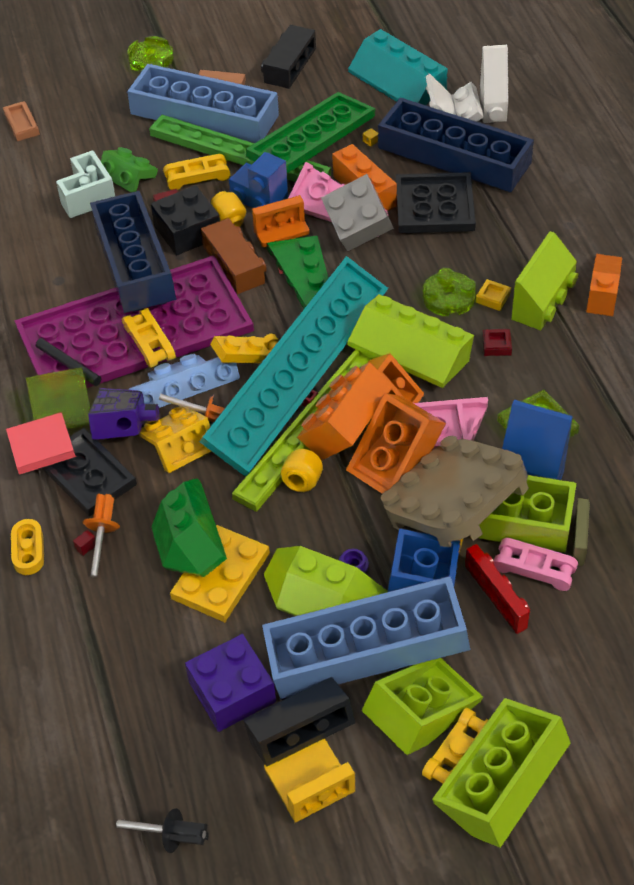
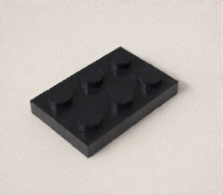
M85 428L70 436L76 457L42 467L89 517L94 514L97 494H110L115 500L137 485L136 478L96 439H92L91 434Z

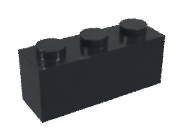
M290 24L285 33L281 34L276 46L272 47L269 56L262 62L261 72L264 75V83L290 89L316 50L315 30Z
M333 677L243 719L250 743L266 767L356 723L350 699Z

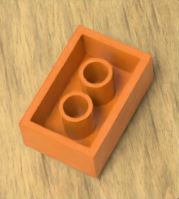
M370 362L360 368L354 366L344 377L341 374L337 376L329 385L331 391L322 396L315 406L318 408L316 412L310 414L301 424L303 430L297 438L317 454L321 461L353 446L374 415L384 393H389L393 387Z

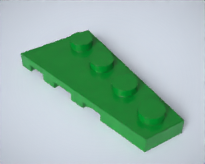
M318 236L267 243L269 254L275 258L276 265L285 274L287 283L290 287H293L297 299L305 309L328 280Z

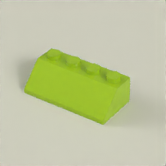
M378 294L364 307L348 339L347 345L375 358L391 353L406 372L443 388L469 362L474 335L459 327L442 322L436 317L419 312L413 307L405 306L387 296Z
M504 698L433 797L434 804L471 836L501 848L571 744L562 718Z

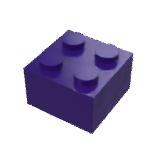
M243 634L185 662L189 684L218 732L276 702L274 682Z

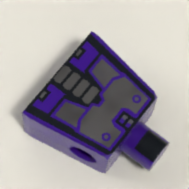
M99 388L88 413L92 439L138 435L144 421L159 420L158 404H144L143 393L138 390Z

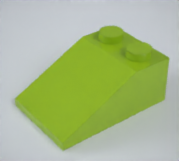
M442 658L415 664L376 681L361 711L406 755H409L429 745L458 721L466 707L469 709L474 708L481 702L483 696Z

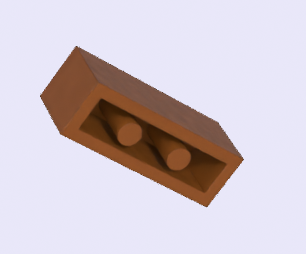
M227 218L201 228L204 249L210 257L215 256L236 294L265 284L264 272L267 271L266 264L262 257L258 258L255 254L251 242H246L239 226L235 227L232 221Z

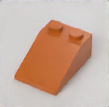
M384 393L346 471L383 494L401 480L405 473L414 468L425 455L433 450L446 423L402 396Z

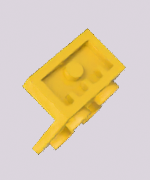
M181 406L173 408L169 411V415L158 421L146 422L139 433L141 438L155 445L164 470L168 473L211 452V450L199 442L211 427L208 418L194 410Z
M325 738L267 767L264 765L268 777L295 823L355 792V772L348 762L343 765L339 763Z

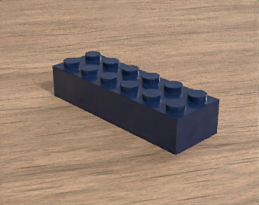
M401 97L378 125L379 149L451 173L470 172L472 180L508 192L513 191L532 163L533 139Z
M140 191L90 202L95 227L123 312L139 311L146 307L163 305L177 300L171 271Z

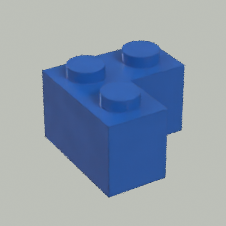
M264 152L252 165L245 163L229 179L230 192L236 194L243 204L252 208L288 199L286 160Z

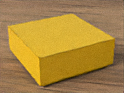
M486 279L476 295V303L500 311L511 294V287Z

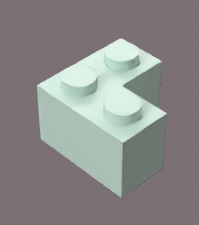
M93 150L70 158L73 175L56 181L61 205L70 218L92 211L90 202L115 197L112 178Z

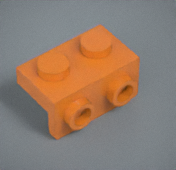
M301 195L252 209L254 233L262 247H267L269 242L295 239L310 234V229L305 222L304 201Z

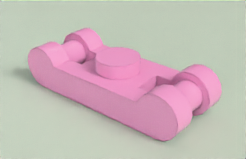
M503 538L498 548L500 553L494 558L495 568L500 573L512 572L552 584L554 588L560 591L570 589L572 583L571 574L575 573L578 566V561L574 557L511 538ZM517 555V556H520V558H519V559H516V558H513L512 556ZM551 566L558 567L559 571L550 568Z

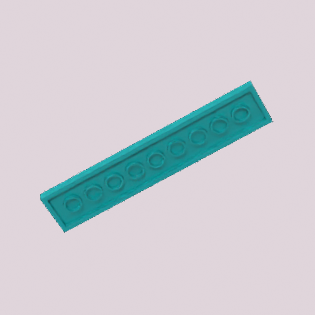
M346 256L199 442L246 477L310 393L311 389L314 388L348 343V339L364 307L378 294L383 296L388 287Z

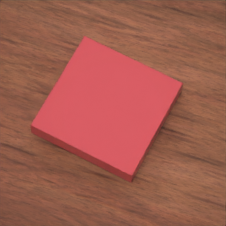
M62 412L6 429L19 475L76 457Z

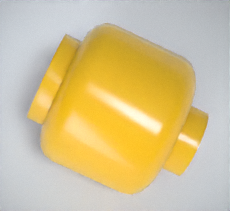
M222 191L211 199L210 203L219 213L220 221L229 218L235 227H240L243 224L246 208L236 194Z
M308 449L294 450L288 455L282 466L281 478L291 490L296 492L310 491L316 486L322 474V461L317 454Z

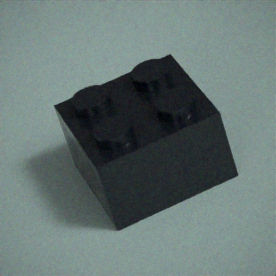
M196 185L151 203L154 226L176 256L203 245L201 228L220 221L219 213Z

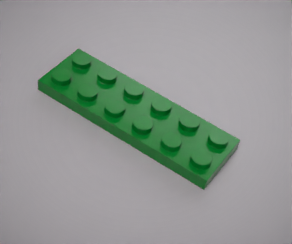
M337 92L246 148V158L255 162L264 152L286 160V170L289 173L375 117V108Z

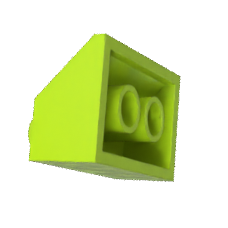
M550 231L516 279L511 320L540 331L547 321H552L557 305L564 303L569 287L573 288L578 279V273L575 272L576 259L554 232Z

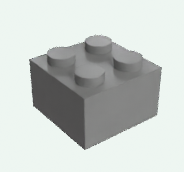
M367 174L321 197L337 235L347 251L394 229L379 195Z

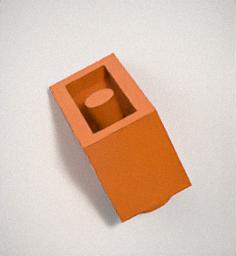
M391 353L368 361L393 385L388 394L402 396L412 403H419L424 392Z

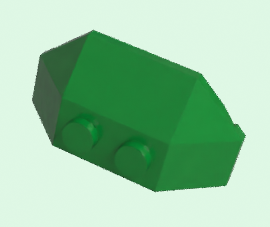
M195 478L183 482L176 489L170 491L161 500L151 526L162 566L167 570L205 577L223 563L227 556L202 483L199 479Z

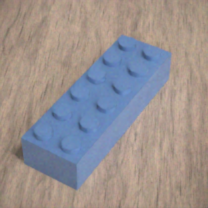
M152 64L145 66L127 91L132 115L157 120L162 114L251 143H256L266 137L279 116L277 92Z
M451 576L262 625L272 677L280 699L291 697L333 677L337 684H342L470 650L466 625Z

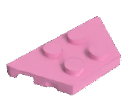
M488 397L414 403L446 423L433 450L440 446V442L448 436H456L458 440L474 441L488 408Z

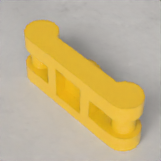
M222 154L170 163L163 168L170 190H179L182 185L216 178L220 181H225L231 174L225 156Z
M148 308L139 311V314L133 317L128 315L122 318L125 330L131 335L149 368L157 366L158 362L162 360L170 361L176 358L171 343ZM157 347L161 348L160 350H157L155 352H153L152 350Z
M466 707L437 752L426 763L422 776L430 781L435 779L443 785L453 770L449 772L442 768V766L446 764L453 769L475 740V738L465 734L467 730L471 728L479 734L488 722V719L483 721L476 716L475 711Z

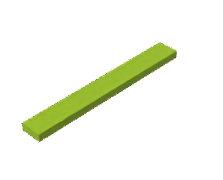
M355 349L318 392L311 403L305 407L232 492V499L257 512L283 481L281 470L288 455L297 449L309 450L297 438L303 430L301 424L310 414L316 412L318 408L315 405L322 396L331 391L329 387L331 382L340 374L344 377L354 366L360 368L367 364L369 360L375 359V357Z

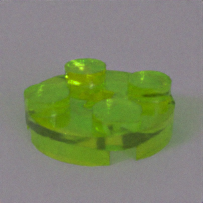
M157 36L145 37V41L140 43L136 40L127 50L130 67L135 71H142L147 64L167 67L174 58L173 47L169 45V41Z
M442 268L437 274L430 276L423 285L424 304L427 309L440 316H449L450 313L458 312V315L464 314L475 303L476 283L464 274L453 272L450 268ZM445 292H452V293H454V294H451V293H450V294H448V295H445L444 293H445Z

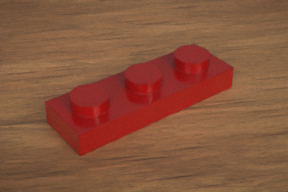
M478 544L467 548L465 559L467 570L515 633L518 634L526 630L530 614L527 602L522 597L519 598L516 595L507 576L499 573L495 568L492 557L487 552L484 553Z

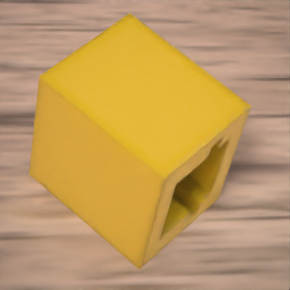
M370 128L363 133V142L373 146L378 142V132Z

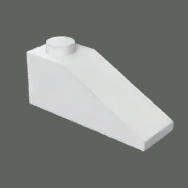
M507 44L483 46L479 100L484 116L482 118L483 123L507 121Z

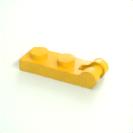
M268 334L264 338L255 336H214L210 345L222 363H262L279 339L275 334Z

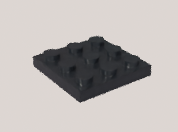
M470 172L396 174L399 233L475 231L476 220Z

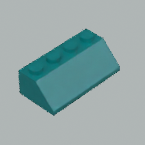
M382 29L363 40L348 68L349 73L396 102L401 97L427 105L431 101L430 95L426 90V76L428 74H431L447 90L448 68Z

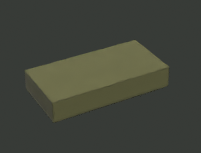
M581 498L577 500L572 557L578 561V566H583L585 563L590 510L589 499Z

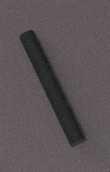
M43 338L37 340L35 346L92 385L98 386L100 384L101 376Z

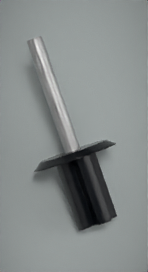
M177 808L172 809L168 813L163 825L118 820L116 823L117 828L162 833V842L168 853H173L178 848L180 842L204 845V841L208 840L209 833L206 832L207 824L183 821L182 814Z

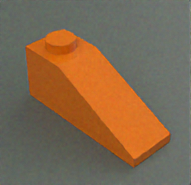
M596 254L586 313L606 316L614 315L622 257Z

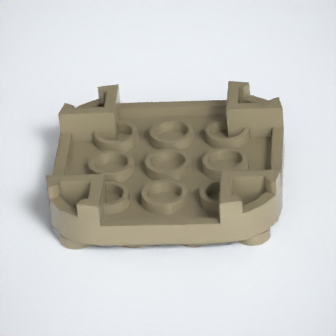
M448 436L440 442V446L425 455L414 468L401 477V480L381 495V501L393 527L397 530L408 526L436 536L440 546L451 547V541L461 540L468 536H471L472 541L483 535L479 524L512 493L521 496L529 489L526 483L528 474L519 454L476 441L458 440L456 436Z

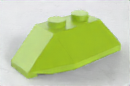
M302 546L277 548L264 572V577L276 608L293 616L387 593L385 588L359 568Z

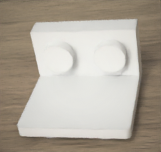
M431 74L426 76V90L431 100L429 102L430 107L476 122L484 117L477 88L472 82L459 88L451 95Z

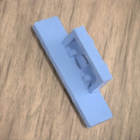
M190 354L180 358V362L171 365L164 363L156 366L154 371L147 373L149 382L129 388V390L141 391L144 404H158L160 408L171 404L159 400L160 393L183 400L238 380L240 375L236 363H222L219 357L205 361L199 355Z

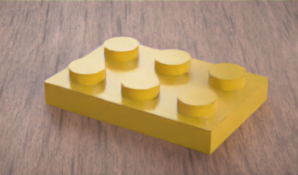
M216 525L227 559L205 577L183 573L171 590L170 595L172 600L225 623L270 554L269 546Z

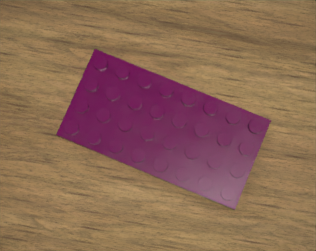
M215 256L171 269L177 300L163 305L146 307L171 343L176 358L211 346L210 344L214 336L238 337L254 331L252 320ZM116 288L14 320L48 401L94 385L38 349L35 345L40 338H43L101 376L102 380L100 383L148 367L144 356L122 323L123 317L128 315L133 317L138 315L139 311L124 313ZM157 347L152 350L153 352H155L157 350H160L161 348Z

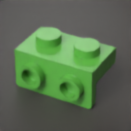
M118 147L117 150L103 151L101 163L111 176L112 181L122 188L135 192L137 191L140 179L156 178L158 168L149 164V160L132 155L131 150Z

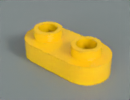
M33 519L21 520L11 530V559L15 570L22 575L35 574L44 564L43 532L40 524Z

